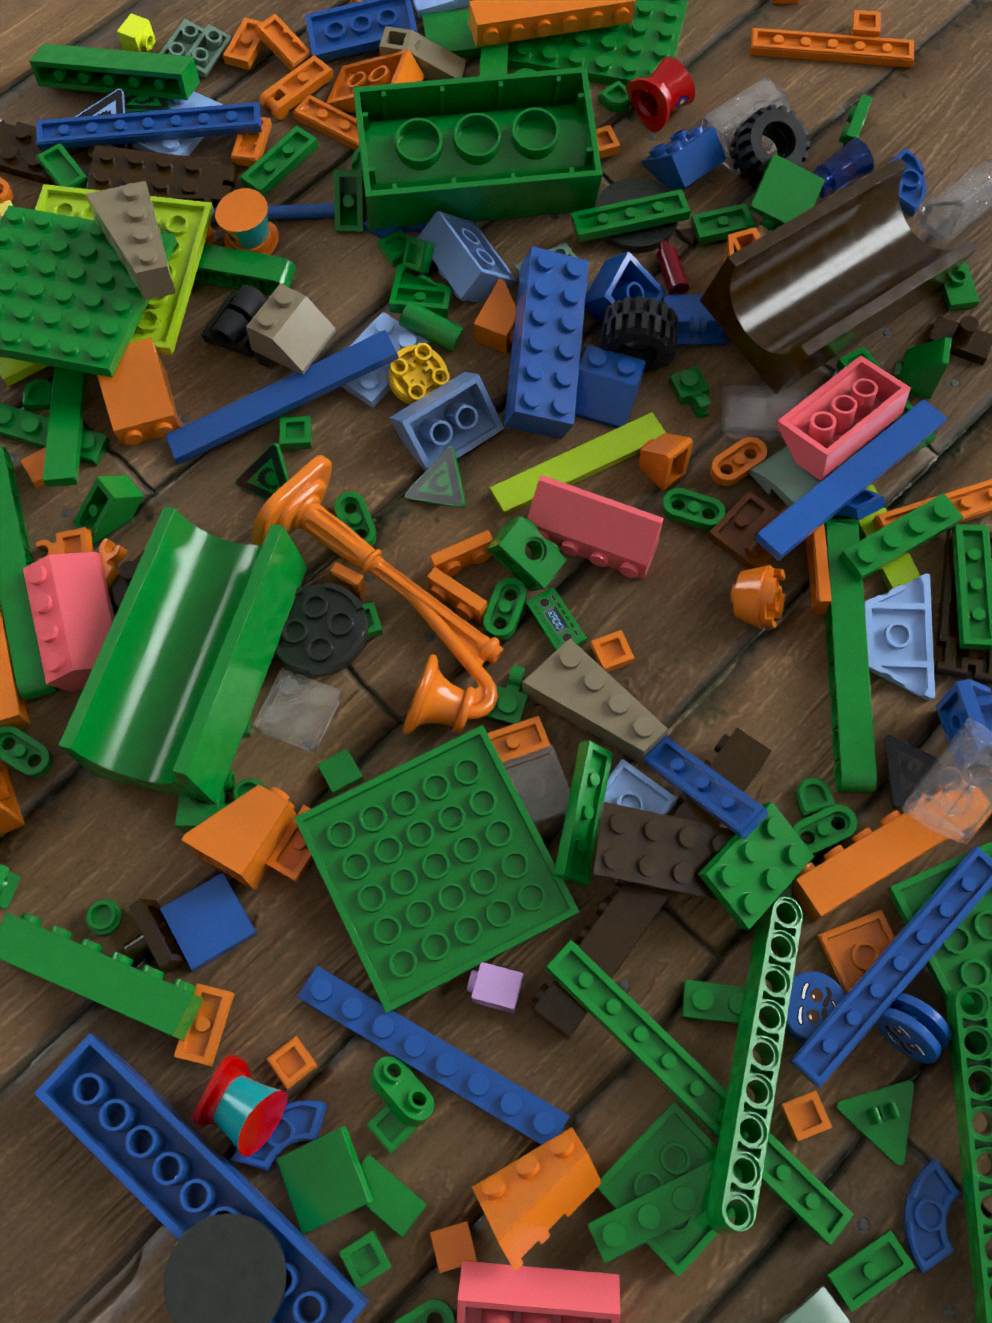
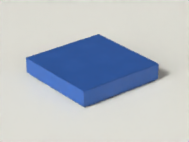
M223 872L160 908L191 970L194 972L257 935L249 917Z

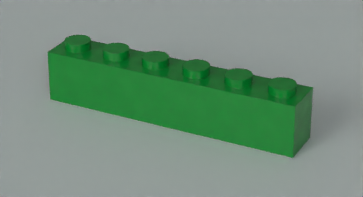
M43 43L29 60L39 87L112 93L117 89H121L124 95L188 100L200 83L193 56Z
M8 912L6 913L0 924L1 960L184 1041L204 999L194 994L195 986L176 978L174 984L162 980L165 973L148 965H144L142 971L131 966L134 961L133 959L114 951L111 957L100 953L103 946L86 938H83L80 944L70 940L73 933L56 925H53L50 931L40 927L43 920L26 912H23L20 918Z

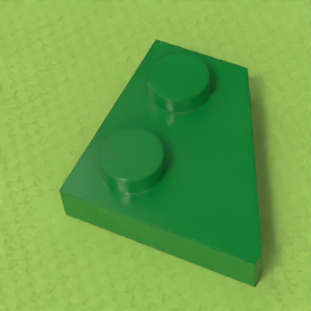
M398 264L389 300V312L403 313L406 305L411 300L444 318H448L452 288L433 282L431 278L423 274L415 277L407 273L406 266Z

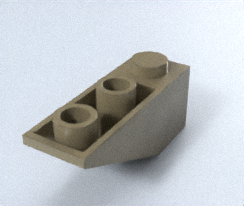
M385 26L379 45L380 56L409 49L425 75L424 79L463 78L467 64L466 60L413 30Z

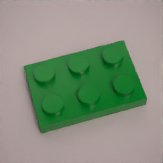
M773 802L762 805L766 808L768 816L745 840L735 834L698 874L741 929L750 930L814 857Z

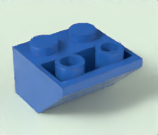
M697 126L688 132L685 129H681L670 136L671 141L651 148L649 150L650 155L641 160V162L669 190L686 188L727 158L715 128L702 129L701 126Z

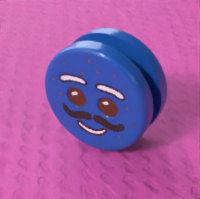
M803 972L794 976L785 1033L794 1040L804 1043L844 997L845 993L841 986L831 977L819 972Z
M900 993L895 1001L883 1012L876 1022L877 1028L891 1045L906 1056L921 1063H935L942 1054V1049L946 1048L952 1040V1031L938 1012L918 998L904 993Z

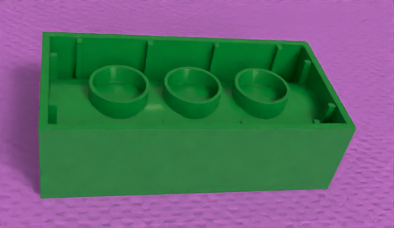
M587 67L353 87L369 231L428 224L437 211L476 222L571 213L594 208L602 179V168Z
M164 507L58 746L95 777L172 795H183L198 801L216 804L282 635L284 624L295 601L296 589L300 587L307 569L304 560L284 526L271 524L262 545H245L213 536L186 520L176 508Z

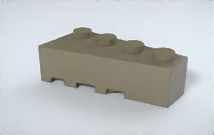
M146 181L129 183L124 186L85 194L95 222L102 229L105 238L112 245L119 260L128 270L131 279L143 298L149 300L175 294L157 217Z
M571 638L522 682V693L529 694L528 700L532 702L534 700L545 706L547 711L571 721L580 730L597 736L603 740V743L639 764L643 762L642 758L667 734L668 728Z

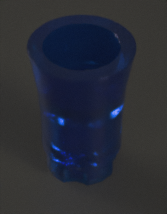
M851 138L838 152L811 172L825 179L818 196L824 198L851 182L871 174L874 170V159L870 149L862 140Z

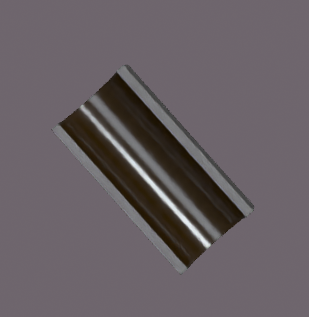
M901 158L894 160L728 256L700 299V302L775 395L937 292L976 251L977 248L970 240L955 249H937L924 243L912 232L905 221L899 201L900 181L907 168V165Z

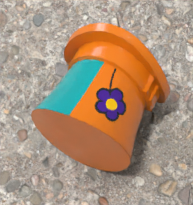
M241 188L228 193L222 198L216 208L215 219L218 225L226 232L224 236L225 247L271 255L278 244L279 231L274 223L268 221V206L265 197L256 190Z

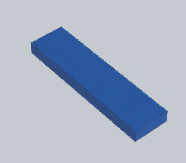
M667 736L642 758L646 766L743 840L768 816L766 808Z

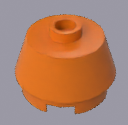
M765 565L741 571L731 591V603H733L735 617L760 630H763L765 627L776 628L774 618L781 619L785 602V593H782V588L779 586V580L784 581L785 579L784 570L772 568L771 565Z

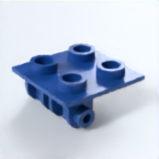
M703 294L664 295V303L668 304V308L674 309L675 315L679 319L677 346L727 345L725 331L700 302Z

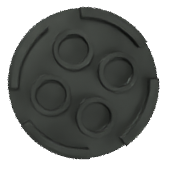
M643 178L623 179L607 186L597 197L594 208L670 191L652 180ZM678 222L601 239L608 245L613 244L620 248L628 249L630 253L649 252L658 249L660 242L670 240V237L677 228Z
M330 582L314 584L303 588L301 586L298 587L294 595L296 596L284 624L275 654L287 668L303 676L325 677L344 670L358 658L367 641L368 620L361 602L345 587Z
M235 1213L218 1214L208 1217L188 1229L174 1246L164 1273V1298L173 1322L270 1323L283 1302L287 1277L284 1251L273 1232L259 1220Z

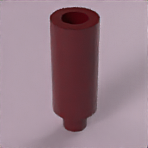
M662 241L658 244L659 251L656 254V258L669 295H684L689 290V285L677 250L674 246H670L668 241Z

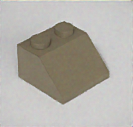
M279 284L246 326L251 350L304 375L336 332L335 327L306 295L283 284Z

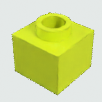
M132 13L117 30L122 48L126 51L148 52L156 42L150 21Z

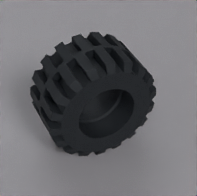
M775 104L769 105L766 108L762 107L735 130L733 134L735 137L730 143V146L734 148L730 152V157L735 159L734 169L741 171L739 176L743 180L745 178L749 179L748 184L754 186L758 183L759 185L771 158L762 145V135L773 141L777 148L778 156L803 167V162L807 160L809 155L806 152L810 148V141H806L809 132L808 129H803L804 121L802 118L798 120L795 117L797 114L795 111L787 112L786 106L781 105L776 108Z
M637 296V298H624L623 301L617 300L613 302V306H608L606 313L603 314L599 348L646 361L644 373L665 368L675 358L678 316L675 315L673 308H668V304L658 302L654 298L647 299Z

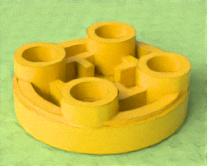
M426 343L410 345L400 349L397 352L399 359L391 362L387 370V379L392 392L397 398L409 405L447 383L450 379L445 362Z

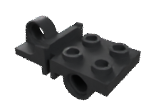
M243 285L238 292L231 291L202 331L201 336L204 341L253 357L255 354L259 364L269 367L270 361L275 362L251 350L246 329L248 323L267 301L265 296L250 285Z

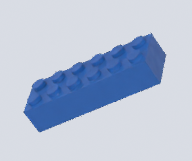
M533 246L523 260L520 269L504 427L562 439L574 425L589 261Z

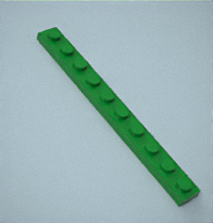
M570 940L544 969L719 1140L727 1091L588 955ZM740 1125L741 1136L748 1142L747 1129ZM769 1132L761 1182L825 1245H832L854 1214Z

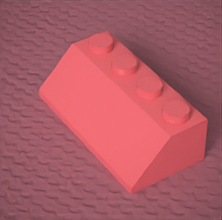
M860 355L777 421V427L796 464L822 481L903 414L911 387Z
M541 475L527 519L537 526V531L546 540L554 542L564 554L586 558L599 567H611L630 578L638 577L645 579L657 550L664 518Z
M83 552L48 555L23 568L46 684L73 693L84 688L115 617L107 582L104 577L100 553Z
M462 1261L457 1323L620 1322L619 1274L521 1266L514 1272L511 1265Z

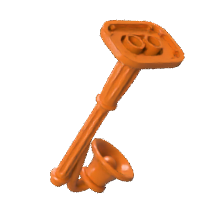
M323 455L316 456L265 502L255 519L252 544L260 546L264 543L271 524L284 526L288 535L295 530L303 529L326 547L360 568L363 575L371 573L408 600L477 682L478 688L474 689V687L468 686L463 690L453 685L440 672L436 655L430 654L412 698L402 733L409 735L417 727L424 724H443L451 726L454 734H460L467 719L477 720L487 716L495 708L498 699L497 686L482 665L487 661L493 665L504 651V648L499 645L500 641L498 638L493 637L490 639L387 563L381 557L382 551L380 549L375 550L351 528L320 505L329 485L332 462Z

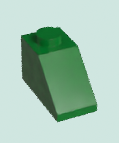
M333 170L335 231L363 232V223L366 216L363 170Z
M944 337L906 349L901 361H895L891 375L911 387L909 395L931 399L949 364L952 338Z
M128 475L97 476L73 524L77 529L83 527L90 529L92 543L95 544L130 521L144 495Z

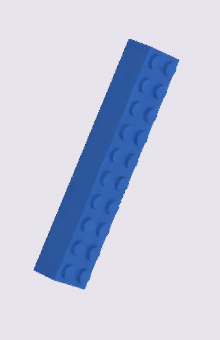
M89 1034L34 1093L178 1240L196 1223L218 1214L235 1213L247 1215L266 1225L276 1236L284 1251L287 1275L283 1302L270 1323H353L371 1301L103 1038Z

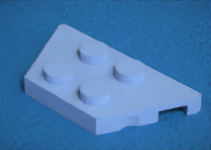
M924 574L905 585L895 587L883 595H878L864 602L869 672L925 700H933L935 698L931 586L930 574Z

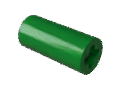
M411 300L406 305L399 321L400 326L450 352L455 350L464 331L463 327Z

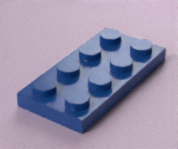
M363 0L305 14L312 56L315 55L323 62L379 49L385 26L409 29L418 33L411 0Z

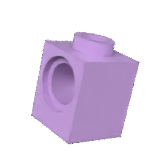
M481 962L479 971L472 970L467 986V991L472 993V1003L514 1014L523 982V973Z

